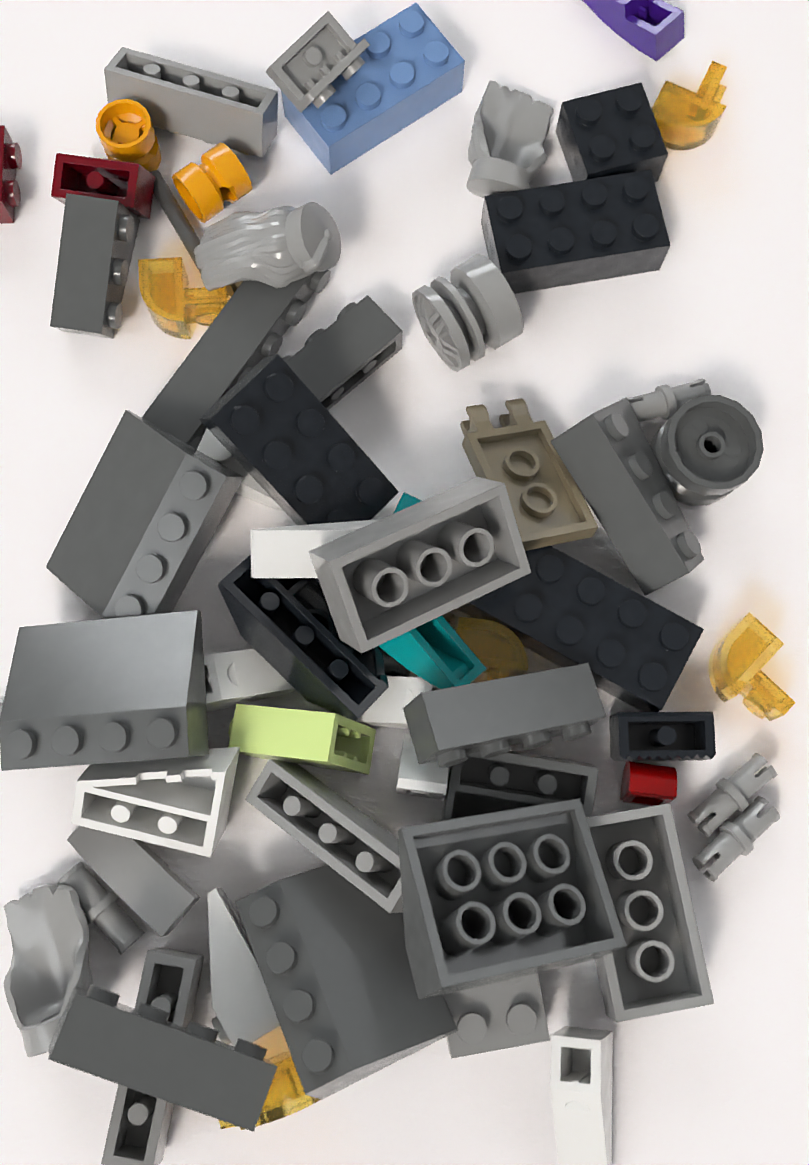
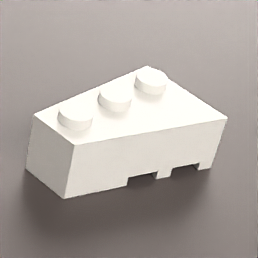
M240 747L209 749V755L90 764L76 781L71 824L211 858L226 830Z

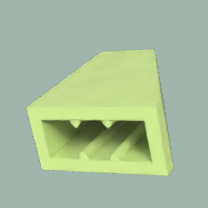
M236 704L234 718L231 720L228 730L230 739L228 747H240L239 754L254 758L274 759L300 765L369 775L376 729L336 713Z

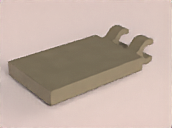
M522 398L506 400L505 405L509 414L500 415V428H493L488 411L483 404L467 406L466 412L470 420L461 421L460 423L464 435L462 447L476 477L505 483L524 550L527 551L593 537L598 529V525L579 487L550 442L554 437L546 421L533 422L527 404Z

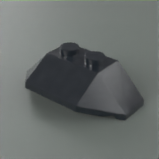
M250 554L218 583L217 586L241 637L308 702L357 721L389 687L387 675H385L383 652L379 646L360 653L340 640L318 578H252Z

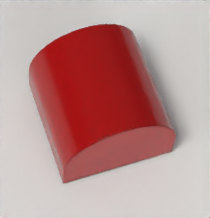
M633 761L626 762L622 774L620 800H623L624 803L656 806L670 803L677 798V771L675 767Z

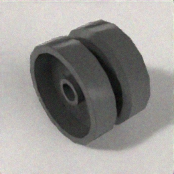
M701 395L685 402L655 433L650 445L676 501L689 506L710 505L726 497L734 489L744 484L759 468L764 451L762 431L754 416L739 402L721 395Z

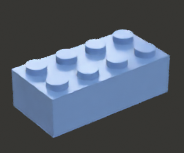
M416 2L354 40L358 44L365 38L370 44L360 55L365 63L347 81L340 75L331 84L337 91L318 109L311 103L300 113L281 91L284 116L330 175L462 92L465 60Z

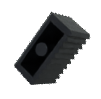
M713 711L617 712L609 716L610 757L615 762L650 760L702 761L711 760L716 755Z

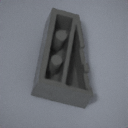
M66 193L50 327L64 332L111 339L114 338L115 330L119 329L123 315L121 303L140 224V218L119 201Z
M513 750L487 759L482 758L481 752L468 754L466 761L450 766L441 821L579 798L585 817H591L599 768L591 763Z

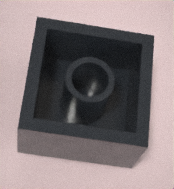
M642 82L563 101L561 104L555 132L573 182L650 169L654 182H658L668 156V151Z

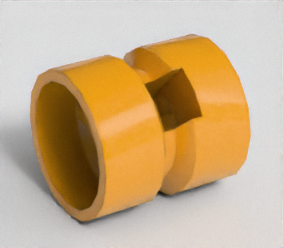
M129 99L115 100L103 107L96 119V131L107 159L137 163L149 172L157 170L161 162V149L147 109L139 102Z
M222 142L201 155L200 165L191 162L172 175L173 183L181 198L195 217L202 223H206L222 212L224 201L234 203L253 189L250 178L242 163L233 151Z

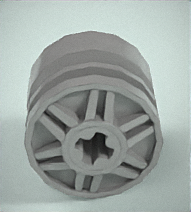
M477 254L454 267L450 271L451 283L439 276L430 283V287L424 285L412 293L414 310L427 340L441 360L456 372L469 366L470 359L477 361L484 357L485 344L496 350L521 335L524 329L521 309L506 278L492 261L481 254Z

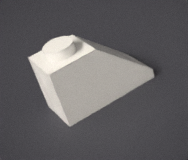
M404 734L396 794L442 800L446 795L449 767L439 768L437 761L419 765L410 734Z

